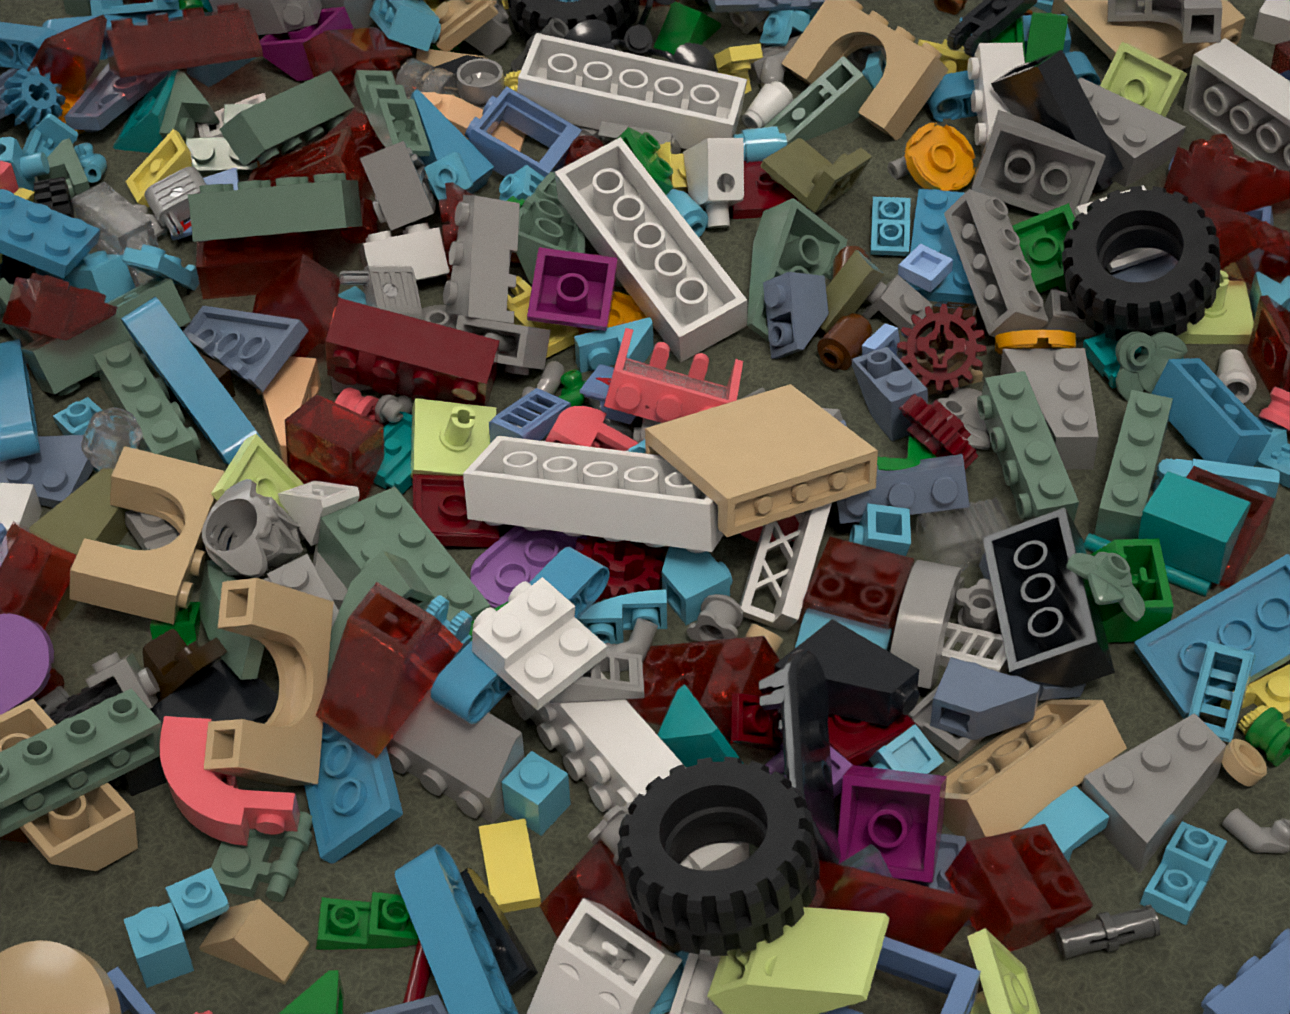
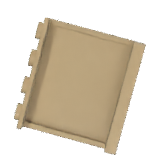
M1108 0L1053 1L1051 13L1068 16V22L1072 20L1111 60H1113L1121 42H1125L1179 70H1183L1192 65L1193 54L1216 43H1183L1182 32L1177 27L1163 22H1108ZM1221 0V40L1226 38L1237 45L1241 39L1246 17L1228 0Z
M791 384L645 428L646 454L661 455L718 505V530L726 537L876 488L878 450Z

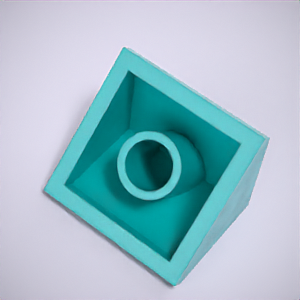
M177 68L170 71L136 102L113 145L114 149L152 153L163 141L159 132L176 74L180 72Z
M1167 471L1142 511L1138 539L1159 538L1165 564L1215 584H1220L1252 502Z
M683 685L679 688L657 734L658 737L686 768L697 765L698 759L711 757L713 762H724L725 757L739 758L687 686Z

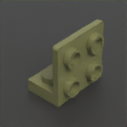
M798 138L766 157L760 166L770 175L772 180L784 186L797 197L803 206L810 208L816 213L854 187L872 156L861 147L850 155L843 153L834 164H831L803 139Z

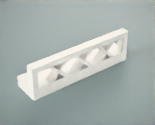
M832 503L796 514L795 517L799 522L798 530L787 536H784L777 521L763 525L739 604L743 610L744 617L785 631L798 621ZM773 533L776 541L769 543ZM794 540V544L791 549L788 542ZM780 546L788 564L786 570L773 575L765 561L766 552ZM760 573H762L764 580L758 582ZM783 578L780 588L777 581ZM767 585L777 601L773 613L751 606L755 591Z

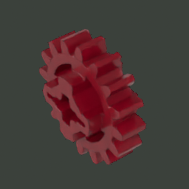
M942 304L940 313L934 314L933 310L927 306L925 307V318L921 319L915 314L911 316V321L914 325L913 329L902 327L901 333L907 339V342L897 343L898 352L907 355L903 356L900 360L907 368L912 367L910 371L917 378H922L921 383L927 389L931 383L936 384L938 394H942L944 386L950 384L952 389L957 392L959 391L958 381L962 378L970 384L973 382L971 369L978 371L983 369V363L977 359V356L987 355V348L977 343L985 338L984 331H973L977 324L976 318L972 316L964 321L963 308L958 307L954 314H949L947 305ZM951 325L961 330L968 341H965V338H957L951 331ZM935 326V329L926 337H919L926 329ZM942 334H944L948 349H946L945 356L942 357V364H940L936 349L939 347V342H942ZM916 357H919L920 360H927L933 366V373L924 369L918 363ZM958 361H965L961 367L949 373V369Z
M914 393L899 408L902 415L911 424L906 431L936 457L963 454L965 470L979 457L976 450L968 444L969 441L967 439L971 436V433L964 427V423L938 400L928 405L922 397H918Z
M589 535L586 536V540L582 538L576 540V551L607 567L610 572L609 580L603 593L594 603L600 602L603 598L610 599L635 592L659 590L664 565L663 548L649 547L645 543L626 540L611 542L605 540L604 537Z

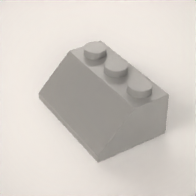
M411 668L405 674L382 727L392 769L401 774L406 771L419 778L422 785L430 793L437 796L443 793L456 801L458 807L469 817L477 818L480 816L493 824L505 811L501 781L524 759L522 732L490 713H487L478 723L470 724L433 702L431 699V689L435 681Z

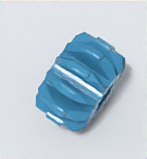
M37 67L31 68L29 72L24 68L18 70L14 76L9 77L4 83L5 91L1 94L0 99L8 104L4 114H14L17 117L15 125H20L23 121L26 122L29 131L47 114H52L59 118L63 111L61 107L66 97L58 93L61 90L62 84H53L50 81L51 73L41 76Z

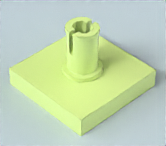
M1121 42L1100 87L1166 117L1187 73L1128 43Z
M1220 270V287L1216 289V299L1212 307L1205 308V316L1197 324L1193 325L1189 322L1187 324V331L1176 337L1185 344H1254L1256 330L1246 281H1229L1228 274Z
M415 398L412 406L411 478H413V474L463 476L467 468L491 444L489 422L496 416V407Z
M255 434L244 440L211 495L218 501L231 486L245 479H251L256 483V493L264 497H272L285 510L279 500L278 493L303 485V483L267 444Z
M986 928L967 936L976 968L981 971L980 981L983 991L977 993L970 1014H1041L1026 967Z

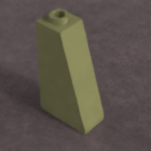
M108 464L0 551V576L3 583L61 622L68 617L78 601L69 599L70 570L84 538L106 544L119 545L129 531L125 525V512L130 510L110 505L111 475L115 468Z

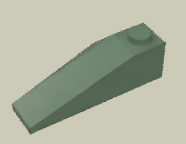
M550 172L542 180L532 196H528L519 209L518 250L516 254L530 284H533L539 247L585 253V234L558 200L555 173Z
M794 198L763 212L753 241L747 326L768 342L763 282L787 272L821 275L827 279H832L833 260L839 251L846 247L848 241Z

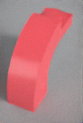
M164 716L160 736L162 768L173 800L184 817L192 825L215 839L247 846L250 829H256L261 833L269 835L281 834L284 831H298L300 812L295 793L237 789L222 782L212 771L204 770L208 722H212L211 719Z

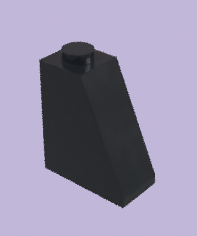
M833 619L774 665V673L785 668V663L793 652L800 649L810 651L818 658L826 677L829 714L886 727L891 725L902 714H909L915 708L920 696V692L917 690L920 669Z

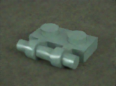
M300 812L297 832L284 831L281 834L269 835L261 833L256 829H250L247 846L222 841L211 868L223 892L253 898L259 882L269 883L265 894L266 897L276 902L283 901L288 887L292 888L297 880L299 870L296 866L301 853L306 852L313 836L310 832L313 824L312 815ZM273 847L283 848L279 860L268 863Z

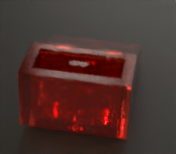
M1198 144L1194 145L1193 150L1177 147L1164 185L1166 192L1172 195L1175 191L1187 196L1190 203L1195 202L1204 209L1232 216L1290 199V171L1276 168L1275 165L1254 159V162L1247 161V158L1229 152L1224 154L1216 153V150Z
M376 582L347 620L316 717L377 758L432 687L437 676L462 648L463 644L436 617L379 582Z
M765 636L651 646L643 663L644 698L628 699L627 702L645 722L661 726L677 690L686 685L728 743H734L732 742V694L741 693L755 696L772 694L773 692L762 694L759 690V681L774 674V665L780 659Z

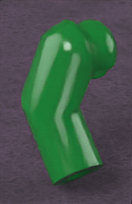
M569 370L561 376L560 380L564 387L562 388L561 396L558 397L570 402L571 407L583 406L585 397L584 394L580 393V389L586 381L582 379V373L579 370Z

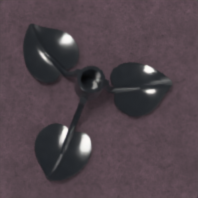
M647 0L638 25L629 28L622 40H611L610 27L607 23L600 20L583 21L574 26L563 38L616 50L614 46H618V48L626 53L643 56L646 53L648 56L654 55L669 60L667 62L718 73L714 56L706 47L700 44L685 43L677 48L674 56L668 51L651 47L652 34L645 27L653 2L655 1L666 6L673 4L676 0Z

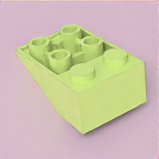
M803 907L804 915L792 928L786 924L783 927L784 934L771 943H768L765 939L756 943V950L742 953L741 948L728 950L727 956H721L707 997L724 1014H820L866 1001L890 918L885 913Z

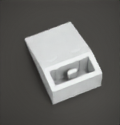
M583 898L555 942L527 1014H649L683 959L604 905Z

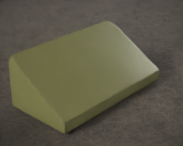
M855 250L826 288L829 315L820 326L826 333L839 318L855 313L885 275L858 250Z

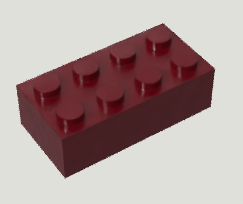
M339 298L325 340L327 375L332 376L337 382L345 385H355L358 383L372 387L374 391L383 395H405L412 398L413 401L417 398L487 406L497 373L500 340Z

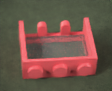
M625 328L604 407L664 423L737 401L743 361L735 359L727 387L704 380L709 365V358L703 353H698L693 357L688 376L665 369L670 353V347L665 342L655 344L649 364L626 358L633 329Z

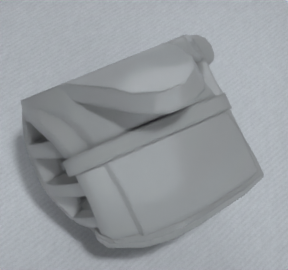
M251 479L240 481L223 493L210 510L202 529V539L209 557L227 575L257 578L281 567L303 551L298 534V528L300 527L298 522H294L272 497H264L256 493V483ZM231 536L232 539L230 542L229 550L227 551V542L229 537Z

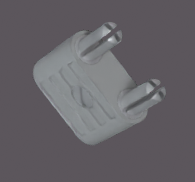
M194 167L183 168L151 185L145 191V199L159 223L164 227H168L171 234L176 237L179 235L174 225L182 235L184 228L180 222L190 217L188 194L200 193L199 186L207 185L199 171Z
M365 266L363 271L340 272L339 279L342 285H363L368 306L417 319L422 318V307L415 273L411 266Z

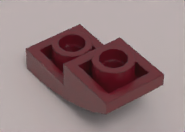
M741 693L732 694V742L752 748L780 751L779 745L783 743V737L778 729V721L781 720V717L777 713V709L763 710L760 706V697L762 696Z

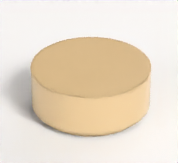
M1233 739L1226 745L1222 765L1239 783L1251 787L1267 774V766L1263 757L1252 745L1240 739Z

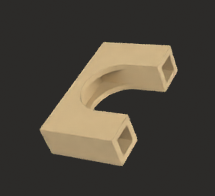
M825 0L781 64L795 77L811 85L842 56L847 58L854 51L867 46L885 48L887 61L884 74L858 113L871 125L895 140L900 139L949 70L939 60L942 54L926 42L922 46L914 43L916 38L899 26L895 31L889 28V22L875 11H871L869 15L862 11L864 7L856 0Z
M124 446L111 475L110 505L162 518L175 527L180 535L168 545L153 550H132L84 538L70 570L69 599L174 624L179 609H187L190 604L194 584L190 583L192 576L199 577L201 575L206 557V551H202L204 547L202 529L210 510L217 502L211 493L225 471Z
M259 578L222 582L218 628L254 638L268 649L278 671L279 696L275 710L265 724L245 719L208 722L204 770L279 786L318 784L333 601Z

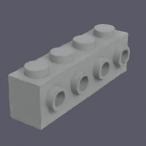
M969 189L944 212L988 335L995 337L998 334L1011 331L1040 330L1049 320L1043 307V299L1037 292L1033 282L1031 268L1025 261L1021 251L1019 237L1014 232L1009 220L1007 206L1001 199L995 196L991 197Z

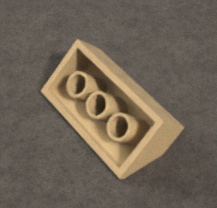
M34 699L0 715V752L16 745L21 740L28 739L56 725ZM109 783L20 827L49 863L54 865L98 871L138 849L135 811Z
M1047 700L1036 708L1033 720L1008 728L943 775L947 776L943 824L955 835L965 836L968 847L982 848L988 851H996L1003 848L1015 832L1021 829L1051 802L1073 786L1080 789L1079 784L1083 782L1085 775L1112 761V759L1127 749L1104 701Z

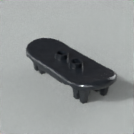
M800 649L789 656L784 669L759 681V690L762 694L773 692L772 694L760 697V706L763 710L777 709V713L781 717V720L778 721V729L783 737L785 775L791 781L792 787L800 790L807 801L808 810L812 815L819 860L826 866L833 867L839 864L841 852L835 818L828 728V688L826 677L818 658L810 651Z

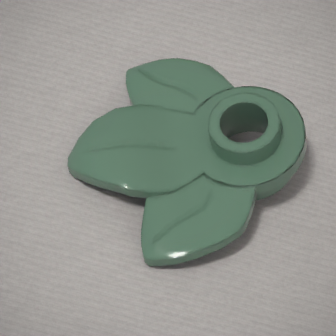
M1135 331L1124 335L1118 341L1115 350L1117 361L1120 364L1116 377V386L1120 395L1128 401L1131 390L1140 392L1146 390L1151 394L1168 360L1181 359L1188 350L1185 343L1175 335L1167 332H1159L1149 336L1146 333ZM1138 347H1141V353L1135 359L1134 352Z
M1098 552L1095 556L1075 553L1069 558L1067 568L1080 577L1088 579L1094 600L1098 605L1119 602L1126 614L1136 622L1144 615L1145 603L1132 584L1130 567L1123 557L1116 553Z

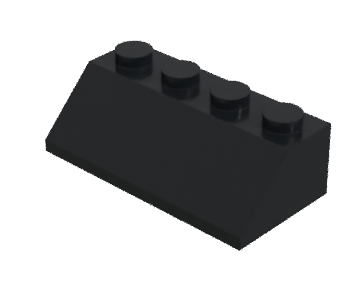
M1061 508L983 537L1010 674L1026 680L1073 688L1115 673L1100 608L1094 600L1089 581L1067 568L1068 560L1073 554H1086L1083 538L1066 508Z

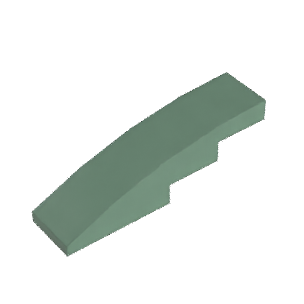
M356 70L354 83L370 124L382 144L387 148L404 141L407 148L410 147L413 154L429 157L431 150L414 99H407L403 85L395 84L392 71Z
M207 560L199 596L200 618L210 641L216 637L227 650V653L221 658L241 680L257 679L264 645L254 638L218 628L222 582L234 581L236 579L232 575L225 574L222 568L213 560Z

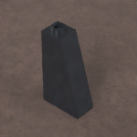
M1062 49L1016 66L991 83L994 91L1013 115L1041 124L1105 155V160L1092 191L1093 193L1099 192L1113 183L1111 177L1121 171L1123 166Z
M221 659L155 704L150 710L162 724L164 716L211 719L212 721L245 719L265 724L275 710L278 695L259 677L257 679L241 680ZM159 756L108 783L113 788L121 785L131 796H135L167 783Z

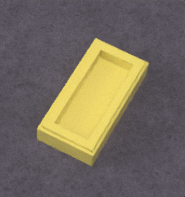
M525 818L478 826L490 895L494 897L502 912L541 906Z

